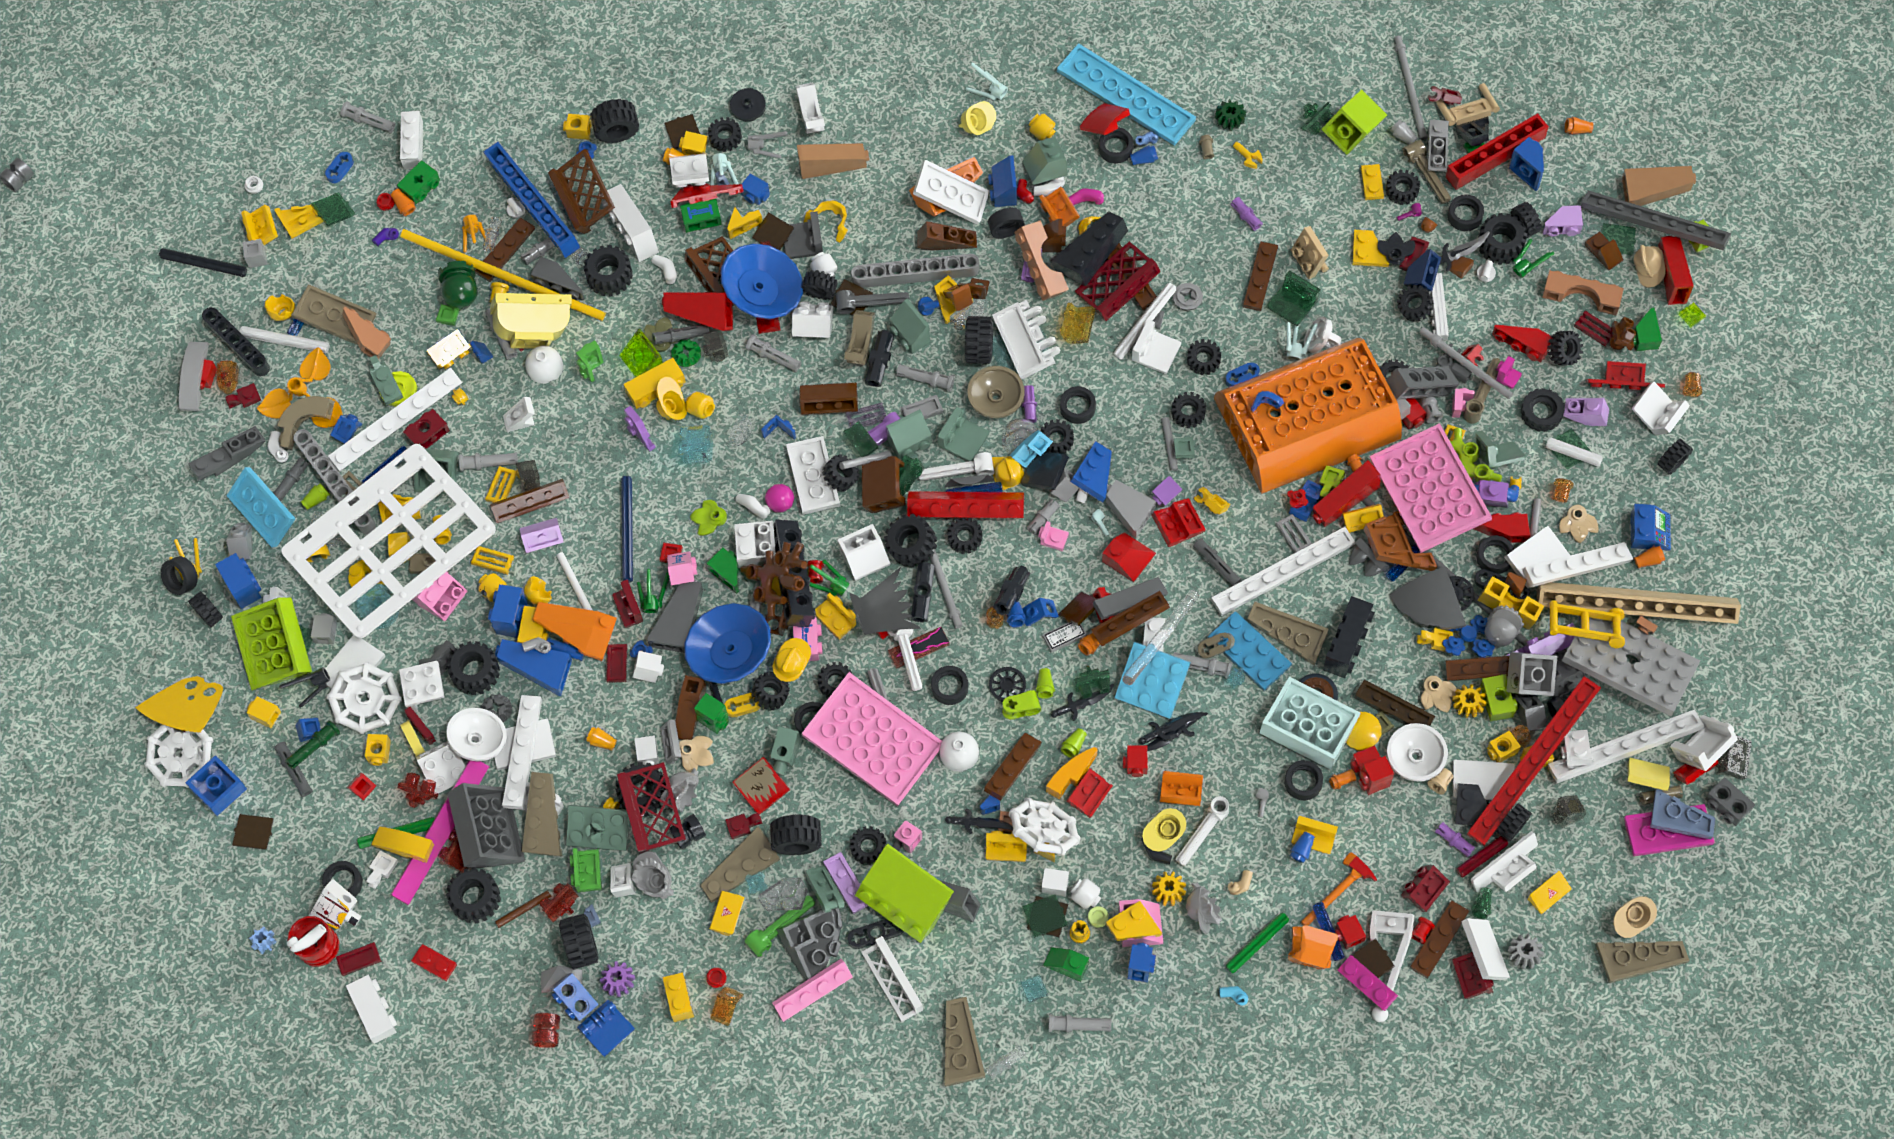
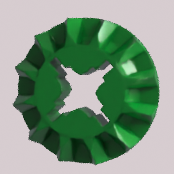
M681 339L671 349V356L677 365L690 367L700 360L701 348L696 341L694 342L690 339L683 341ZM683 347L689 351V358L683 353Z

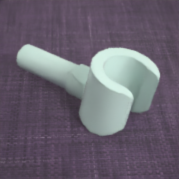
M1097 509L1091 519L1095 524H1098L1104 535L1107 536L1109 532L1101 521L1105 515L1100 509Z

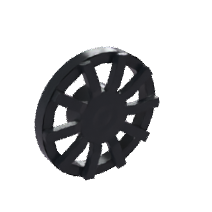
M1450 576L1449 578L1458 602L1462 601L1465 606L1461 607V611H1464L1470 607L1474 600L1473 586L1463 577ZM1454 580H1460L1458 586H1455ZM1465 582L1467 586L1461 589L1462 583ZM1470 588L1471 594L1463 593V591ZM1464 596H1467V597H1471V598H1470L1469 602H1467L1466 600L1463 599V597H1464Z
M1002 667L991 675L989 689L995 699L1003 702L1005 698L1001 696L1004 692L1007 697H1009L1010 692L1013 695H1017L1014 689L1021 690L1019 694L1024 693L1026 680L1018 669ZM1005 671L1006 676L1002 677L999 673ZM1008 671L1014 672V675L1012 677L1009 676ZM1016 675H1019L1021 677L1020 680H1014ZM998 676L1001 680L1000 682L994 681V678ZM1023 682V688L1017 687L1015 684ZM992 683L998 684L1000 686L993 689ZM1001 689L1002 691L998 696L995 691Z

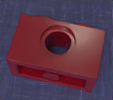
M431 409L429 412L423 413L416 422L409 424L403 433L411 445L420 444L424 449H428L450 430L440 415L434 409Z

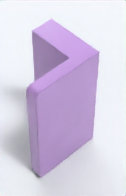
M557 518L520 528L526 553L563 543Z

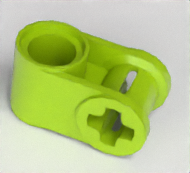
M1030 690L1006 697L1003 701V716L1006 719L1014 720L1040 713L1042 709L1036 691Z

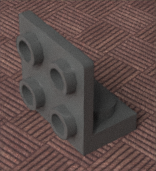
M818 211L810 212L811 219L807 220L808 222L790 224L794 227V230L788 237V242L784 243L786 255L790 259L815 256L823 252Z
M1566 649L1553 654V656H1557L1554 696H1552V699L1555 697L1562 698L1564 694L1574 691L1584 676L1588 678V674L1562 662L1567 652Z

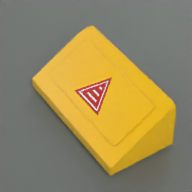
M1558 871L1532 892L1527 900L1542 915L1572 889L1562 873Z
M721 891L709 929L725 936L732 935L744 897Z

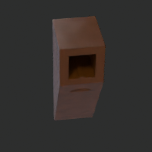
M926 221L917 231L918 248L931 251L977 248L976 231Z
M685 675L675 720L678 739L680 740L693 739L698 722L694 708L705 695L707 689L705 680L702 678Z

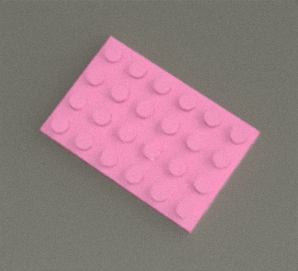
M1440 423L1370 456L1372 464L1381 474L1380 478L1420 553L1492 520L1491 514Z
M850 672L801 734L897 807L938 754L942 740Z

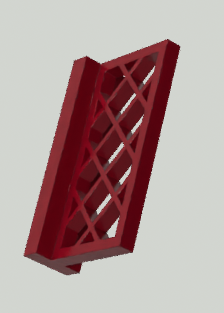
M1129 241L1099 268L1086 286L1081 285L1075 292L1099 313L1103 320L1107 321L1161 271L1152 258L1147 257ZM1130 248L1134 251L1133 257H1124ZM1133 261L1132 268L1123 269L1124 262ZM1137 261H1146L1142 267H1136ZM1114 263H1120V269L1111 270V266ZM1123 273H1132L1130 278L1122 280ZM1119 274V280L1110 281V275ZM1101 275H1107L1106 282H1097V279ZM1118 285V289L1109 293V286ZM1106 286L1105 293L1096 294L1097 287ZM1087 288H1093L1092 294L1084 295L1082 292ZM1096 298H1104V301L1099 306L1095 304Z
M664 762L628 773L617 774L639 855L649 850L686 840ZM662 768L663 777L660 782L650 778L653 770ZM640 775L645 778L640 788L632 784V776ZM648 780L658 785L652 795L642 790ZM660 786L668 790L669 793L665 802L655 797ZM641 792L651 797L646 807L637 802ZM653 799L663 804L658 814L648 809ZM665 806L674 810V815L670 821L660 816ZM646 811L656 816L651 827L643 823L642 820ZM659 818L669 823L664 833L653 828ZM671 825L679 829L680 837L672 839L666 835ZM651 831L661 835L658 843L649 845L648 836Z

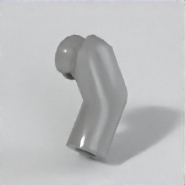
M540 637L522 643L525 652L535 649L541 653H548L551 650L550 643Z

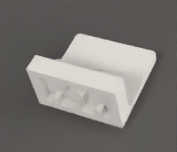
M706 153L669 157L672 185L686 187L688 183L704 185L706 181H709Z
M1147 320L1132 350V361L1167 374L1181 346V342L1156 332L1157 330H1154L1155 322Z
M1651 382L1634 404L1632 410L1654 435H1661L1672 431L1690 405L1685 400L1672 402L1655 382Z
M438 661L399 670L406 708L411 707L415 712H418L417 705L420 703L444 698Z
M448 741L416 757L435 795L453 787L465 768L461 757L451 749Z

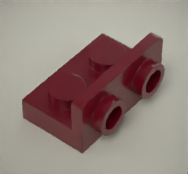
M627 579L620 582L622 589L612 594L625 628L643 622L641 612Z
M1423 865L1416 871L1414 879L1404 886L1401 896L1409 898L1422 912H1427L1450 881L1434 865Z
M1473 952L1452 959L1465 999H1470L1484 993H1493L1492 987L1494 982L1492 979L1482 978Z

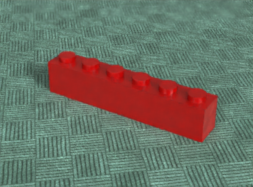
M1537 113L1448 165L1445 178L1455 190H1458L1511 159L1514 149L1528 137L1537 142L1545 139L1549 126Z
M908 491L907 516L910 517V514H915L916 517L1024 518V492Z

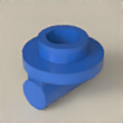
M922 297L918 302V310L925 316L932 314L934 308L939 307V302L937 300L933 301L930 297Z

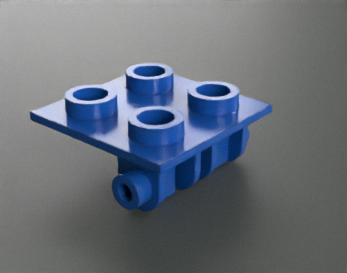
M609 1000L577 1027L604 1057L635 1030L631 1023Z

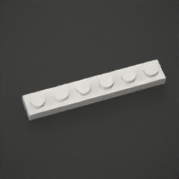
M1624 542L1526 566L1522 571L1529 586L1534 587L1631 562L1633 557Z
M521 695L502 803L503 808L522 810L524 808L527 791L526 785L530 774L542 704L540 696Z

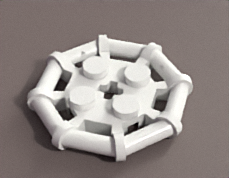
M364 662L362 665L345 671L340 670L332 689L326 696L335 717L334 721L337 724L340 723L356 730L360 734L384 725L388 726L399 702H402V697H400L393 679L394 675L391 672L388 673L370 665L369 662ZM363 673V677H361L358 680L351 681V679L349 678L351 676ZM371 673L381 679L376 681L369 678L368 675ZM346 682L348 685L344 693H338L343 683ZM387 683L391 695H384L382 690L384 684ZM367 693L369 700L361 702L359 695ZM337 700H344L347 709L341 712ZM384 702H391L385 714H383L380 710ZM352 714L359 717L360 721L357 723L346 717ZM376 714L379 717L378 720L365 724V718H371Z
M162 724L152 735L147 737L145 768L152 772L162 787L185 786L189 788L185 782L210 761L213 738L209 737L202 730L201 733L195 732L201 739L197 742L192 736L194 732L186 731L181 733L177 732L175 728ZM167 730H169L170 735L167 738H165L163 741L158 740ZM156 745H159L160 747L158 748V751H157V752H158V755H159V758L154 759V757H155V746H156ZM203 747L202 760H199L198 751ZM182 748V756H176V750ZM162 763L167 770L166 773L163 774L157 765ZM196 764L199 765L191 774L189 773ZM174 773H182V778L172 777Z
M1026 798L1023 803L1009 811V817L1013 825V835L1031 846L1034 852L1042 851L1062 856L1071 847L1080 843V836L1077 833L1075 824L1076 819L1061 810L1053 801L1049 803ZM1024 811H1027L1028 815L1026 816L1022 813ZM1068 828L1069 833H1065L1064 829Z

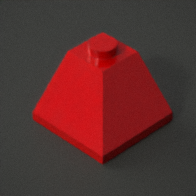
M1124 532L1115 537L1103 551L1102 562L1134 583L1156 555V552Z

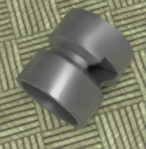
M16 158L9 164V169L5 168L0 173V180L14 192H17L23 186V181L27 182L34 175L32 169L19 158Z

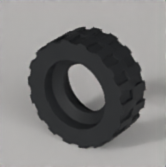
M1534 389L1524 398L1520 410L1521 418L1532 430L1535 429L1539 432L1553 430L1560 424L1564 415L1565 405L1563 399L1558 396V393L1550 389ZM1539 402L1547 403L1552 409V414L1548 418H1539L1533 412L1534 405Z

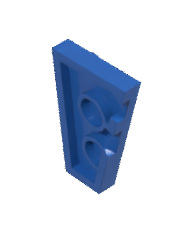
M1095 441L1070 482L1099 501L1104 502L1106 499L1112 451Z

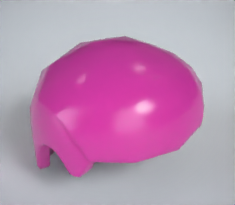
M784 484L773 485L767 490L765 495L767 506L776 513H783L790 509L795 499L793 491Z

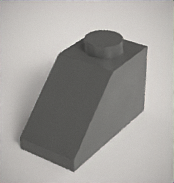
M1512 694L1513 699H1516L1517 712L1521 723L1527 731H1538L1543 727H1547L1544 704L1536 695Z

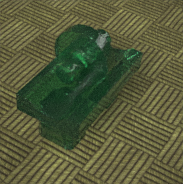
M1327 102L1317 111L1318 105L1316 103L1313 105L1306 104L1303 107L1305 112L1303 117L1305 119L1311 118L1301 129L1303 131L1308 129L1312 134L1317 135L1323 128L1317 120L1320 118L1327 124L1334 116L1329 109L1332 105Z
M859 421L843 431V434L861 457L871 455L879 449L876 442Z
M1090 665L1085 666L1086 672L1079 673L1080 677L1074 679L1076 693L1079 692L1082 699L1090 698L1092 696L1091 688L1098 687L1100 694L1110 692V673L1108 669L1099 672L1098 668L1091 670Z

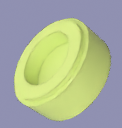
M1099 906L1092 908L1088 913L1089 923L1096 928L1105 926L1106 921H1108L1106 909Z

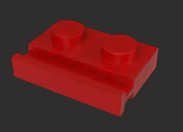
M1089 768L1066 801L1091 818L1113 785L1106 782L1103 777Z

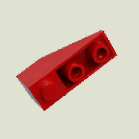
M1507 325L1494 326L1492 335L1497 341L1511 345L1513 350L1525 353L1532 361L1541 363L1550 351L1547 347L1551 345L1548 342L1549 339H1552L1551 335L1538 328Z
M1519 512L1511 513L1510 515L1492 514V520L1473 528V530L1488 536L1504 537L1511 543H1524L1530 537L1528 516Z

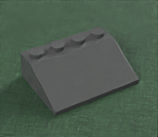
M462 783L447 793L464 867L485 868L525 862L514 811L502 806L505 788Z

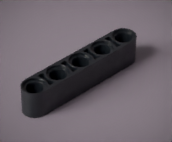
M213 307L206 308L202 313V318L208 329L255 375L260 377L267 375L270 366L265 356L217 309Z

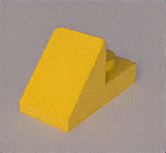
M734 207L727 227L730 240L762 223L760 211L749 212L744 217H741L736 207Z

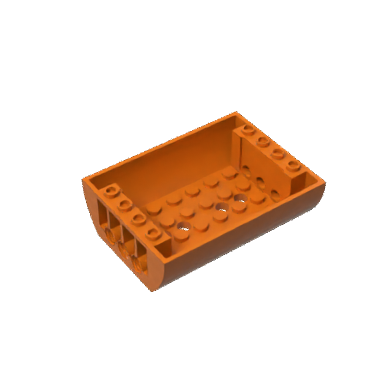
M1355 338L1220 390L1214 395V400L1261 494L1324 470L1326 465H1337L1347 461V458L1354 454L1360 456L1401 440L1402 423L1398 402L1365 340L1362 338ZM1347 383L1351 388L1344 390L1340 385ZM1330 390L1333 392V395L1327 397L1323 394V391ZM1270 391L1284 400V404L1278 409L1268 403H1261L1254 412L1251 411L1252 404L1259 392ZM1296 404L1298 409L1290 410L1288 405ZM1276 410L1279 411L1281 415L1279 417H1273L1271 416L1270 412Z

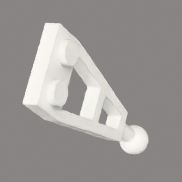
M1373 910L1370 925V941H1373L1375 938L1378 941V933L1403 935L1396 959L1392 961L1395 967L1392 968L1387 986L1394 990L1412 937L1414 915ZM1377 1005L1372 1010L1373 1019L1377 1022H1384L1388 1018V1010L1384 1011Z

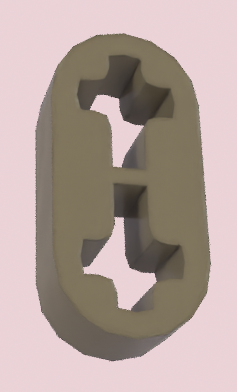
M1219 633L1202 641L1198 646V653L1203 658H1212L1233 648L1235 639L1230 633ZM1223 637L1229 639L1226 643L1227 646L1218 644L1223 641ZM1206 645H1214L1215 648L1210 649L1209 653L1204 652V649H1206Z

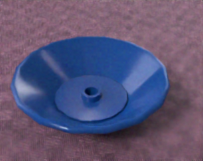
M753 243L739 246L727 255L721 267V284L727 297L738 309L753 317L773 319L786 316L798 306L803 295V289L801 288L803 279L797 265L784 252L770 245Z
M736 603L716 606L702 614L691 626L684 643L685 660L691 671L705 681L720 684L739 681L753 673L766 658L771 644L770 627L763 614L751 606Z

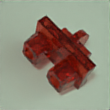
M411 772L407 773L405 781L399 782L397 787L408 792L406 799H409V806L416 808L418 804L424 805L425 800L437 799L439 793L434 792L436 781L423 779L422 786L418 785L420 775Z
M558 883L553 890L556 896L552 900L547 897L540 902L542 911L553 923L566 912L570 915L574 913L571 906L579 896L568 883L566 885Z

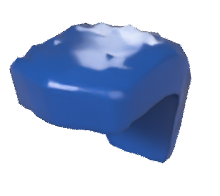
M1262 391L1256 395L1251 411L1254 412L1261 403H1268L1278 409L1284 404V400L1273 392Z

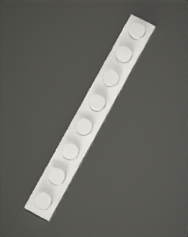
M449 368L335 450L328 458L340 472L461 385V380L452 368Z
M1343 527L1213 596L1211 601L1220 615L1223 616L1354 546L1355 540L1346 527Z
M1692 710L1590 748L1591 765L1567 766V760L1564 758L1549 763L1548 770L1556 783H1560L1702 730L1704 724L1696 711Z

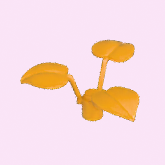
M317 347L310 352L300 366L301 377H293L288 381V392L280 388L270 391L257 407V410L267 417L280 419L283 412L291 405L290 401L293 400V394L298 397L303 395L309 397L310 395L306 392L307 386L304 382H312L313 379L321 381L328 376L331 369L330 362L323 351ZM330 398L335 401L331 420L312 417L315 425L321 428H329L336 425L340 415L343 414L340 404L335 399Z

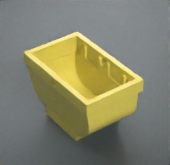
M495 293L490 304L493 329L501 339L510 341L511 348L534 349L538 346H550L552 341L562 335L569 322L570 306L572 304L571 295Z

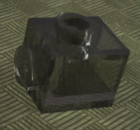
M721 330L703 335L705 345L702 347L705 357L709 356L711 362H720L729 357Z
M535 460L516 463V474L521 492L540 487V476Z

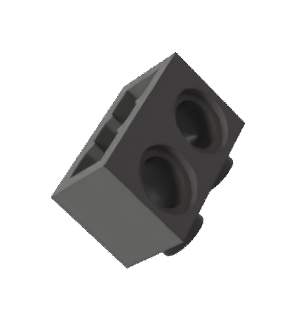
M1725 777L1705 798L1707 805L1711 809L1718 810L1722 814L1723 819L1728 824H1733L1734 826H1737L1756 805ZM1720 793L1724 795L1725 799L1723 800L1718 798L1717 794ZM1732 807L1738 808L1741 813H1735Z

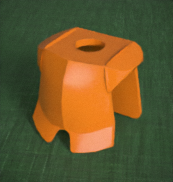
M1306 925L1292 927V950L1288 954V959L1291 962L1316 969L1330 968V957L1338 935Z

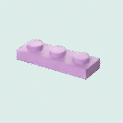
M839 852L823 861L851 912L855 914L867 907L866 903L855 896L860 883L842 853Z

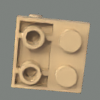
M1311 226L1305 227L1293 245L1291 252L1307 278L1311 279L1317 275L1320 269L1323 273L1329 269L1325 263L1329 255Z

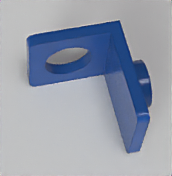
M777 415L761 429L764 439L777 426L793 439L796 438V433L791 423L787 420L783 421Z
M1038 598L1022 608L1026 616V626H1031L1043 617H1059L1054 601L1050 599ZM1046 604L1051 607L1052 613L1047 609Z

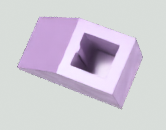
M1562 206L1545 222L1542 231L1543 235L1554 237L1559 234H1567L1568 236L1580 234L1583 226L1581 206Z
M1566 398L1564 417L1584 425L1607 426L1609 407L1604 398Z

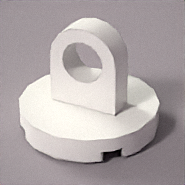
M1322 316L1313 321L1312 325L1316 323L1318 326L1307 351L1317 353L1323 347L1332 348L1341 344V338L1332 333L1331 320ZM1310 328L1306 332L1304 338V345L1312 330Z

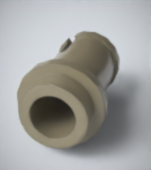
M1203 135L1199 140L1203 159L1214 158L1213 138L1210 135Z

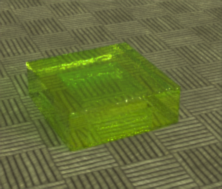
M1694 302L1678 314L1690 328L1706 318V315Z

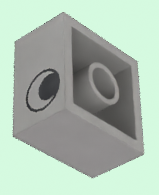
M1510 652L1507 692L1554 696L1557 656Z

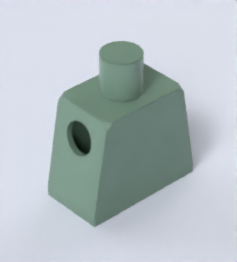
M779 726L770 758L775 763L773 769L776 773L784 776L786 767H793L802 737L798 731Z

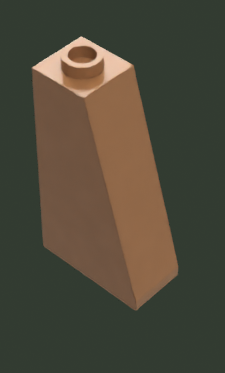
M863 143L797 145L802 179L867 168L866 161H870L868 150H864Z
M1692 166L1625 169L1622 176L1625 202L1643 206L1691 191L1693 184L1696 183V174L1693 173Z

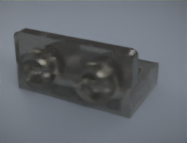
M1736 735L1738 740L1718 759V764L1715 765V774L1722 775L1726 773L1743 780L1747 778L1752 741Z

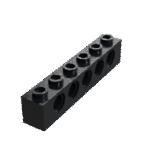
M775 520L773 524L776 553L782 551L783 542L791 543L789 551L791 553L797 542L802 543V530L799 529L798 521ZM804 547L799 555V560L806 561L804 559ZM798 567L789 569L790 574L802 577L804 580L803 589L792 591L783 587L779 581L781 596L787 598V602L782 604L786 626L809 627L811 621L815 619L816 611L812 606L813 594L809 588L810 577L807 576V567L805 569Z

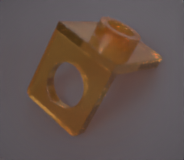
M724 987L717 995L710 1018L729 1026L736 1004L743 998L744 994L729 987ZM726 993H731L736 997H730Z

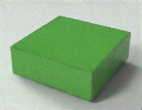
M441 304L436 322L455 326L460 309Z

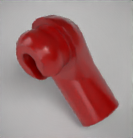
M1019 179L1017 197L1023 202L1031 204L1034 201V196L1026 189L1027 181Z

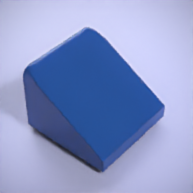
M473 340L470 342L472 351L481 363L493 358V355L484 343Z
M318 718L299 719L295 725L300 742L310 740L315 731L321 730Z
M991 795L980 805L981 815L1000 810V801Z

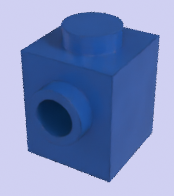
M750 173L742 183L743 192L741 196L750 204L760 205L762 201L765 202L768 199L770 192L768 183Z

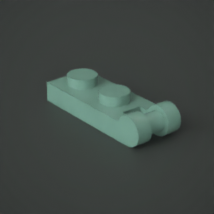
M825 865L805 870V876L824 913L831 912V909L837 908L839 910L844 908L843 898Z

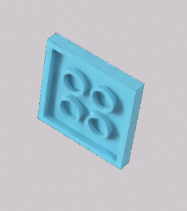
M1134 642L1115 698L1170 719L1191 662Z

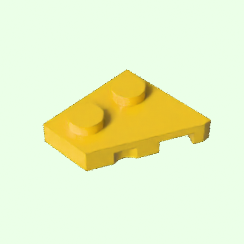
M1141 901L1106 921V926L1116 941L1129 938L1142 939L1147 936L1160 937L1162 935L1161 930Z

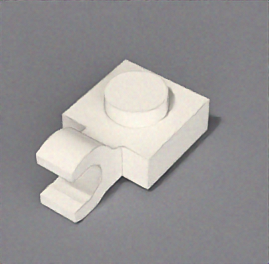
M379 851L369 866L373 872L366 881L369 883L368 886L376 889L382 876L388 879L398 860Z

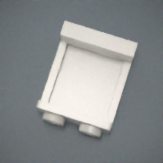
M1702 715L1700 719L1704 724V728L1699 730L1686 744L1675 741L1670 747L1679 761L1707 771L1738 739L1732 725L1727 722L1718 721L1714 717L1710 718Z

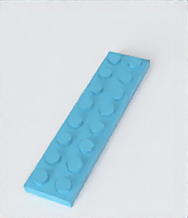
M1079 43L1057 67L1059 74L1105 103L1129 108V118L1174 146L1196 121V116Z

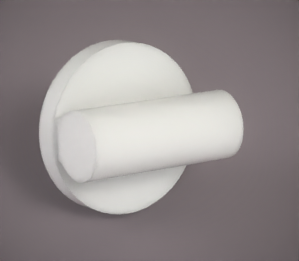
M513 197L507 200L509 204L507 206L508 215L512 218L523 216L525 207L520 201H515Z
M1487 260L1484 265L1477 269V277L1481 281L1490 282L1495 278L1496 271L1492 261Z

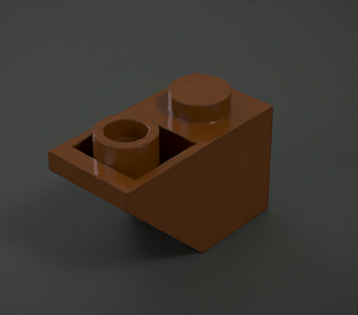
M1057 219L1043 226L1048 238L1042 244V252L1060 253L1062 246H1066V226H1062L1063 219Z

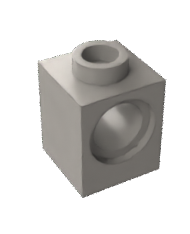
M327 613L314 615L311 638L314 643L334 644L337 627L334 616Z

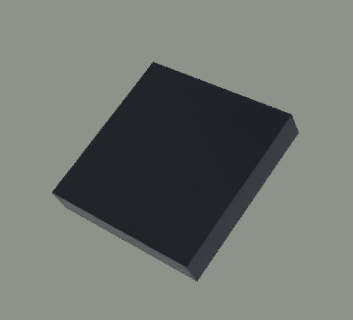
M1044 452L1041 456L1037 454L1025 471L1021 481L1022 486L1055 490L1069 457L1066 454Z

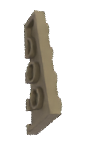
M1254 602L1247 620L1314 666L1329 630L1328 628Z
M531 772L522 852L562 856L559 841L560 831H558L557 824L558 813L555 807L556 796L553 774Z
M758 826L700 886L712 903L719 899L721 891H732L778 862L780 858L772 850L771 844Z
M1683 941L1596 943V948L1609 983L1678 966L1690 961Z
M967 997L946 1001L945 1087L985 1078Z

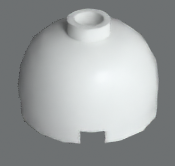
M538 346L527 355L525 367L531 380L546 384L556 380L561 375L563 362L556 349L550 346Z
M957 731L950 733L943 739L939 754L946 768L951 771L963 772L976 764L979 757V748L973 736L966 732Z

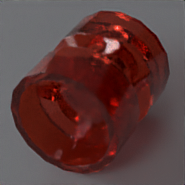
M553 1013L534 1014L533 1028L536 1030L532 1032L531 1044L540 1048L558 1047L559 1033L556 1031L560 1028L561 1017Z

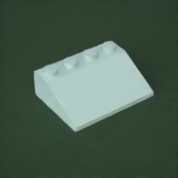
M1289 677L1262 722L1260 734L1331 770L1361 713Z

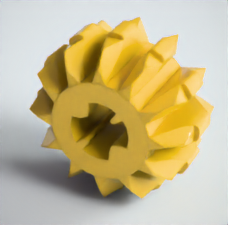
M1470 684L1468 689L1465 685H1462V690L1456 689V695L1452 697V701L1455 702L1453 708L1459 709L1458 715L1466 712L1465 718H1468L1470 713L1474 718L1477 717V712L1482 713L1483 707L1487 703L1483 700L1486 697L1485 693H1480V687L1474 690L1473 684ZM1470 698L1473 700V702L1471 703L1470 701V703H1467L1466 699L1469 700Z
M1174 871L1171 872V876H1168L1167 872H1163V877L1157 875V882L1152 883L1154 888L1152 895L1157 896V902L1163 899L1164 906L1167 905V901H1170V904L1174 906L1175 900L1181 902V896L1186 895L1184 890L1186 883L1181 882V875L1175 878ZM1168 886L1169 888V886H1172L1173 889L1172 891H1170V889L1169 891H1166L1165 887Z

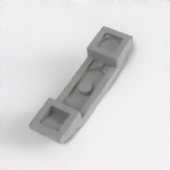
M189 342L186 348L180 376V411H199L201 399L199 390L204 359L207 360L208 342Z

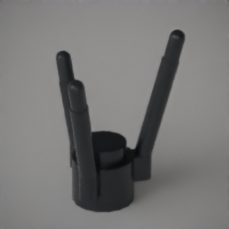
M322 667L312 673L281 684L279 688L282 689L308 679L311 680L314 686L318 685L319 687L299 704L301 708L321 690L328 687L327 682L330 681V676L327 670Z

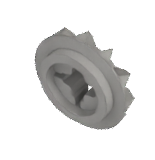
M1191 283L1179 285L1173 294L1175 306L1177 305L1181 310L1186 309L1188 312L1191 309H1197L1203 300L1201 289ZM1191 292V299H1188V301L1185 302L1184 296H1187Z

